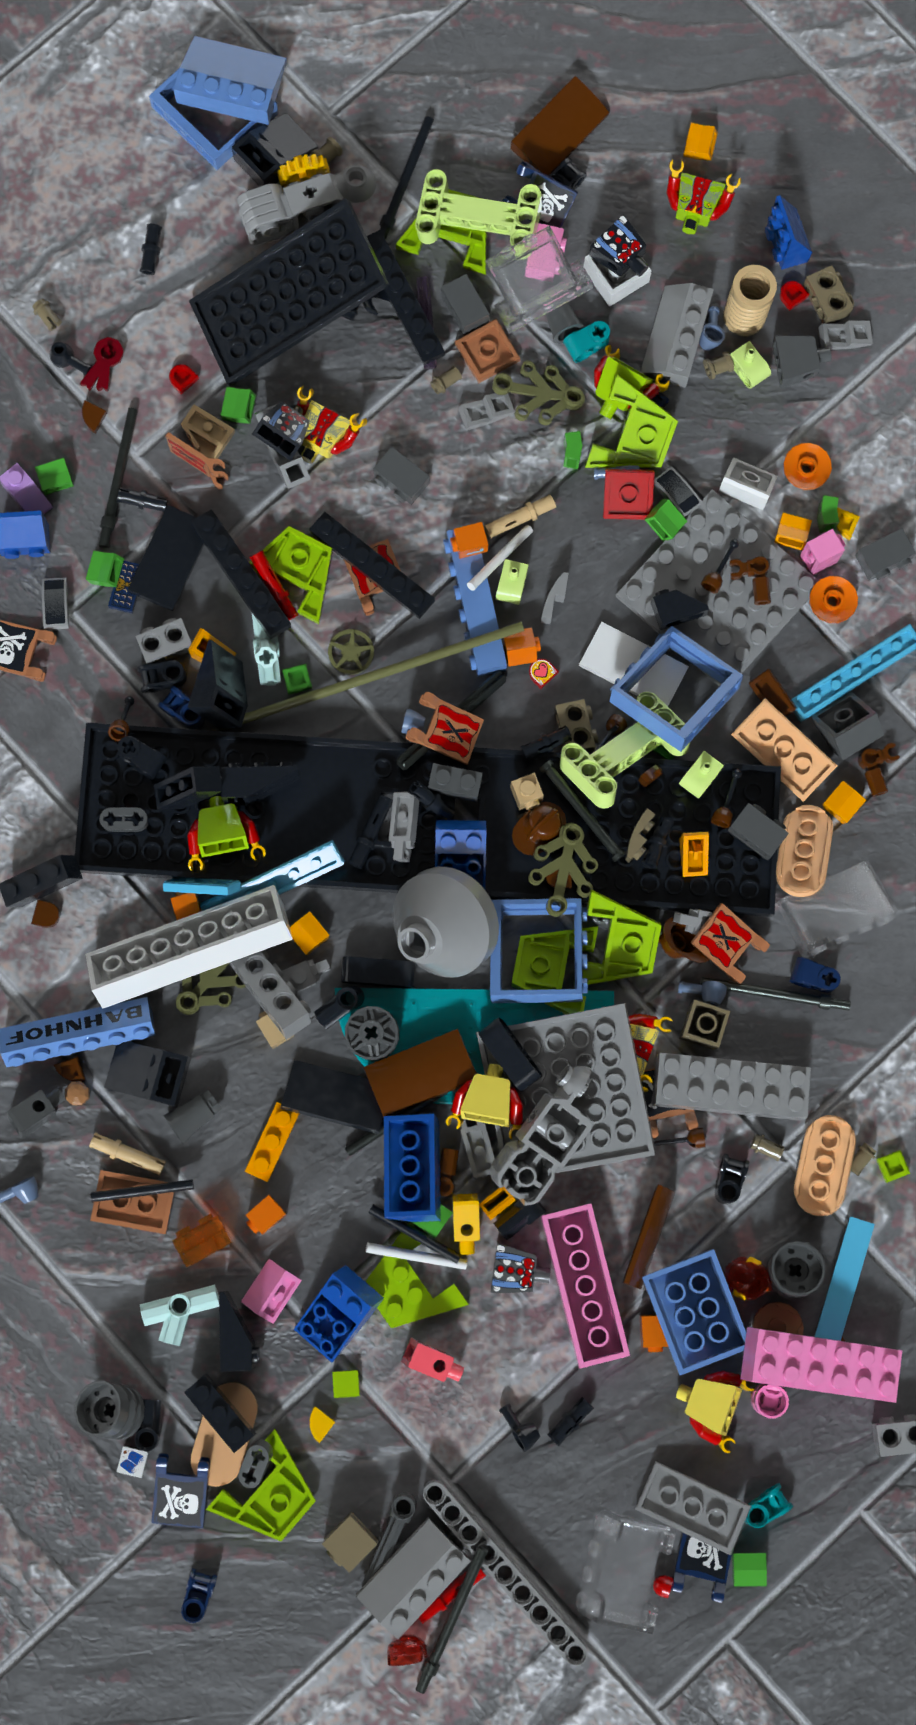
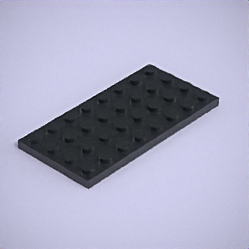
M345 198L190 299L189 303L226 383L232 386L387 288L390 284L350 201Z

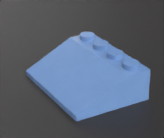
M194 36L179 68L173 89L176 103L269 125L287 58Z
M714 1249L694 1255L642 1277L679 1376L744 1351L746 1331Z

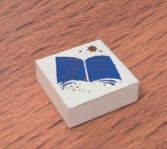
M124 1445L117 1472L142 1478L149 1451L145 1452Z

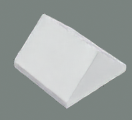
M733 457L718 492L763 510L778 476Z

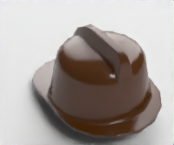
M541 802L539 806L530 809L517 822L512 833L513 844L523 854L533 855L534 850L538 846L546 845L559 837L560 829L566 824L565 813L554 803Z
M674 917L669 918L665 922L663 933L659 936L658 943L661 944L662 949L669 957L674 959L685 957L698 963L710 960L691 943L696 935L685 931L686 925L673 922Z

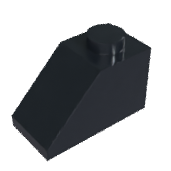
M669 589L661 590L655 593L651 601L660 631L707 616L709 611L707 604L678 590L670 592Z

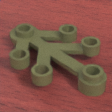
M525 361L522 363L520 368L521 375L525 378H530L535 386L514 383L511 377L505 373L497 374L492 383V389L498 395H506L511 392L535 397L526 404L517 406L514 415L519 421L527 420L532 411L547 401H559L550 409L541 410L538 421L546 426L551 424L553 418L565 409L578 410L585 401L582 390L576 386L570 387L554 365L546 367L543 379L537 372L533 362ZM524 367H529L532 371L527 372ZM552 371L555 376H550L547 372ZM545 380L554 382L560 391L552 390ZM498 384L504 385L505 389L498 387ZM573 397L576 400V402H573L568 398ZM519 410L525 411L526 415H521ZM546 414L550 419L546 420L542 415Z
M567 823L562 826L558 838L546 845L538 846L533 853L537 861L543 862L549 857L551 852L563 847L562 856L540 869L532 870L528 876V880L532 885H540L545 877L558 870L553 896L546 903L547 912L554 917L561 916L567 910L568 904L564 898L568 874L576 883L577 894L580 897H588L590 890H593L592 884L586 881L573 861V850L583 861V872L592 874L598 868V862L590 856L582 843L584 839L582 828L575 823ZM569 832L573 833L574 836H575V839H574V840L568 839L567 833H569ZM538 850H543L546 856L540 857ZM591 862L594 865V869H588L586 863ZM534 873L540 875L541 879L539 881L533 879L532 875ZM581 886H587L589 893H583ZM553 903L558 904L560 907L559 911H554L551 905Z
M227 963L199 973L200 982L194 989L192 976L183 979V991L176 998V1006L185 1015L196 1013L201 1006L219 1005L226 1008L232 1003V997L229 993L221 992L218 996L201 995L208 988L236 986L239 989H243L246 986L245 984L238 985L236 983L239 977L237 974L235 976L218 977L229 965ZM223 995L229 997V1001L226 1004L220 1003V997ZM187 998L193 999L191 1007H186L184 1004Z

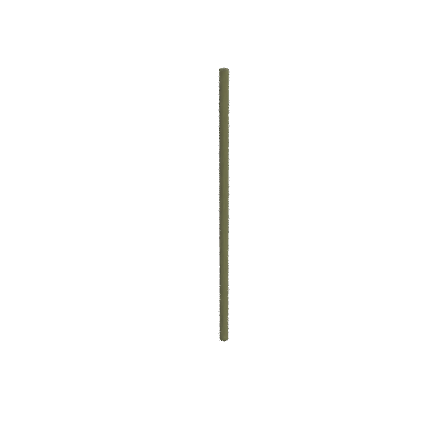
M522 621L245 713L242 725L523 632L525 630ZM231 728L219 729V731H225Z

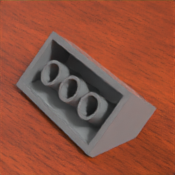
M693 283L667 285L664 287L641 373L655 380L658 374H663L662 382L667 383L670 380L669 384L686 388L714 289Z
M427 1518L358 1591L356 1597L375 1619L398 1640L471 1561L450 1537Z

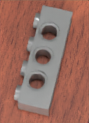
M266 950L230 962L233 970L286 1040L312 1023L309 1017L311 1012L309 1006L303 999L301 1001L295 996L297 991L290 981L284 982L281 978L283 976L282 971L276 963L271 965L268 961L270 957ZM256 968H263L260 972H253ZM270 986H277L274 990H266ZM284 1004H291L286 1009H280Z

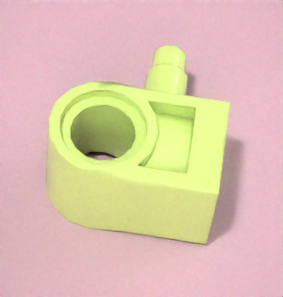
M750 341L730 354L734 364V371L749 389L771 375L769 365Z
M505 559L496 600L520 605L528 572V564Z
M703 751L679 782V785L699 799L724 765L706 751Z

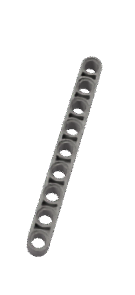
M436 1479L428 1481L423 1489L426 1503L473 1556H475L479 1546L489 1545L494 1548V1555L491 1558H485L482 1566L567 1663L575 1667L584 1664L588 1653L584 1642L445 1484ZM431 1486L440 1487L442 1490L441 1497L431 1499L427 1494L428 1489ZM456 1506L460 1511L458 1517L455 1519L446 1517L445 1510L447 1507ZM474 1526L477 1530L476 1536L472 1539L465 1538L462 1534L464 1527ZM506 1565L512 1569V1573L508 1578L498 1576L497 1571L501 1566ZM521 1585L527 1586L530 1590L528 1596L518 1598L515 1595L517 1587ZM541 1605L547 1609V1613L543 1618L533 1616V1610L536 1606ZM554 1626H562L565 1629L563 1636L560 1638L552 1637L550 1634L551 1629ZM572 1646L582 1648V1654L578 1658H571L568 1655V1651Z

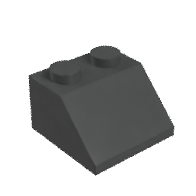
M853 692L810 716L829 748L842 760L884 736L877 713Z

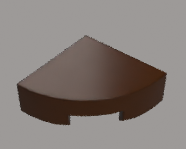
M85 400L82 407V416L87 427L96 434L107 415V411Z
M655 765L640 776L639 782L643 787H647L663 774V770L658 765Z
M78 1056L54 1064L56 1071L63 1078L73 1082L87 1081Z

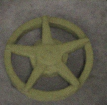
M343 630L337 633L329 644V660L332 666L343 674L356 675L362 673L373 661V643L365 633L359 630ZM351 634L350 641L344 645L335 643L340 637ZM354 634L363 637L369 645L359 646L355 643ZM333 646L341 650L342 658L338 664L335 663L332 657ZM370 650L369 660L362 667L359 661L361 652ZM346 661L355 662L359 669L345 670L340 666Z

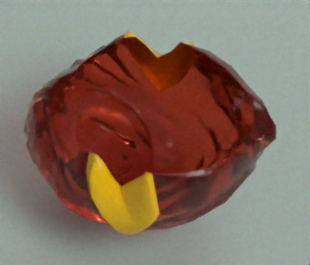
M739 1256L731 1263H728V1266L724 1269L726 1282L730 1292L735 1297L742 1300H756L772 1290L768 1270L760 1260L753 1257Z

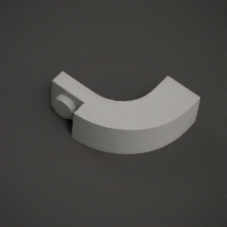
M277 404L254 413L258 423ZM267 445L274 464L288 489L311 480L303 458L298 451L290 461Z

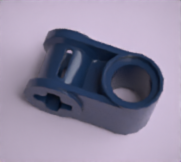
M172 685L170 688L171 692L157 706L187 728L200 729L204 725L205 719L199 715L194 721L187 720L188 714L194 712L188 708L190 699L181 690Z
M797 957L789 981L801 987L830 993L838 987L841 977L834 968L818 964L810 959ZM827 975H830V980L834 982L829 986L825 985V980L822 979Z
M192 1568L181 1610L182 1617L187 1622L196 1623L204 1617L218 1575L213 1574V1576L199 1573L195 1568ZM189 1603L199 1604L201 1607L199 1616H191L188 1613L187 1607Z

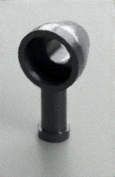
M56 342L50 349V360L56 367L65 368L70 365L81 371L85 376L93 367L74 357L72 348L66 343ZM58 349H64L61 354L56 353Z
M510 1403L502 1407L499 1412L503 1414L512 1429L511 1431L517 1444L524 1452L528 1451L540 1438L537 1428L533 1423L521 1425L512 1411Z

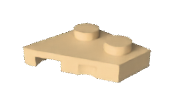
M196 405L192 406L181 423V427L194 448L208 458L218 459L235 434L234 428Z

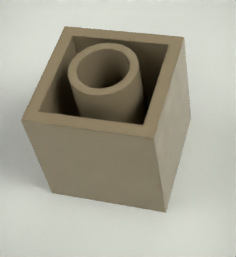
M694 999L689 1005L679 1039L712 1050L718 1049L730 1011Z
M351 1511L323 1539L322 1545L327 1549L326 1552L331 1559L350 1573L378 1544V1539Z

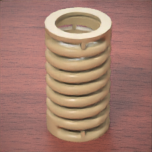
M760 265L745 266L734 277L723 312L725 325L734 334L739 336L754 335L764 326L777 290L775 276L766 267Z

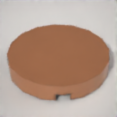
M780 1302L768 1303L761 1307L753 1318L752 1328L803 1335L802 1319L797 1310L789 1304Z

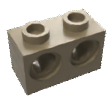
M832 265L806 277L803 287L809 293V299L822 324H832L850 316L854 307V300L849 292L846 293L843 287L842 276L838 271L834 270ZM820 282H826L830 287L824 288L820 285ZM830 303H838L841 308L835 309Z
M585 699L555 705L554 712L558 729L566 725L572 736V740L563 743L562 746L564 747L568 743H575L573 737L581 734L585 736L587 742L580 746L587 752H593L596 747L595 744L599 742L596 729H591L589 721L593 720L590 705L586 706ZM577 711L581 715V719L572 721L569 719L568 713Z

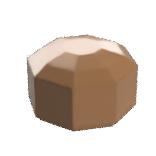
M82 1081L71 1082L65 1088V1099L73 1106L84 1105L90 1099V1088Z

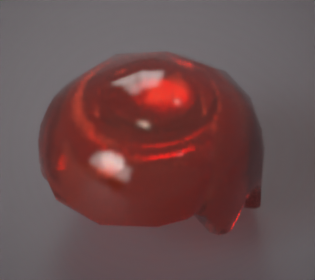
M403 1634L398 1640L396 1638L393 1639L387 1647L388 1665L403 1666L422 1662L423 1653L424 1658L427 1657L425 1641L412 1634Z

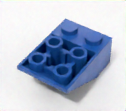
M780 195L776 196L774 205L771 208L770 217H768L767 226L765 227V234L767 240L772 241L774 247L772 249L773 258L776 263L779 262L781 270L809 262L812 251L797 209Z
M436 820L435 867H449L460 870L475 879L484 890L486 878V821Z
M344 1265L331 1275L294 1330L332 1363L372 1316L384 1297L347 1265Z

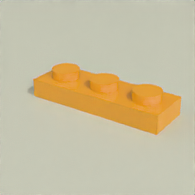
M276 1102L246 1167V1173L269 1182L299 1117V1113L281 1109V1104Z

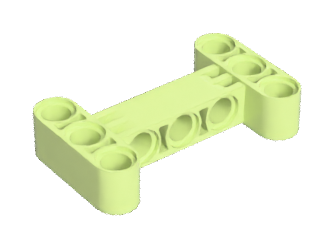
M434 169L427 173L415 222L417 235L422 243H434L439 237L442 224L510 235L511 252L515 258L526 259L531 255L542 209V197L539 187L534 184L525 185L520 190L517 204L450 194L448 193L447 177L442 170ZM436 182L442 183V184H441L440 186H438V187H433V186H432V185H433L434 183H436ZM529 197L536 198L533 202L526 201ZM432 204L437 205V207L434 209L427 208L429 205ZM525 219L531 220L529 224L521 223ZM425 227H432L428 232L422 231ZM518 242L527 243L523 247L516 246Z
M642 692L637 696V701L678 730L685 725L654 693ZM637 722L592 754H589L577 743L566 744L561 751L560 769L596 806L609 808L615 802L617 782L613 777L659 745L666 748L672 755L683 756L688 752L690 743L680 752Z

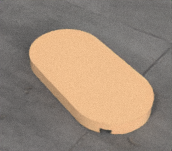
M802 805L790 812L784 819L783 824L786 826L785 830L789 834L779 847L776 866V878L779 886L786 893L796 897L811 896L817 893L825 884L833 836V822L830 816L818 806Z
M825 1115L816 1119L808 1126L804 1136L794 1184V1196L800 1207L805 1212L814 1216H827L836 1212L845 1199L856 1147V1136L851 1125L841 1117Z
M237 1382L220 1385L219 1389L253 1428L258 1413V1404L252 1391L247 1386ZM203 1416L191 1454V1467L194 1474L197 1475L200 1458L208 1457L210 1458L208 1485L216 1487L230 1483L239 1474L249 1441L233 1453Z

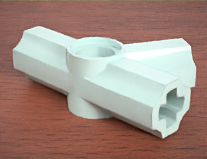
M252 614L255 637L253 638L255 660L258 663L260 685H276L281 683L278 636L270 640Z
M214 1284L140 1304L142 1320L145 1326L164 1321L159 1341L181 1346L189 1315L219 1307V1295ZM177 1298H182L187 1303V1308L182 1313L177 1312L174 1308V1302Z

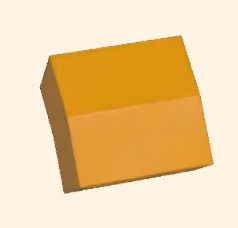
M691 123L683 156L711 161L718 135L715 126Z
M783 512L774 542L803 551L807 543L812 520Z
M842 781L823 803V808L840 823L846 824L864 804L866 799Z
M310 911L290 927L293 940L305 955H309L329 938L327 931Z
M502 1187L479 1203V1206L491 1221L516 1200L505 1187ZM505 1193L508 1196L489 1212L487 1211L486 1207Z

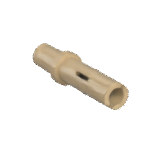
M550 494L533 503L527 502L524 507L484 525L489 538L492 539L529 520H537V516L555 509L556 504Z
M96 1132L89 1145L90 1148L109 1154V1158L114 1160L115 1158L121 1159L159 1176L166 1163L165 1160L122 1144V1141L119 1139L114 1141Z

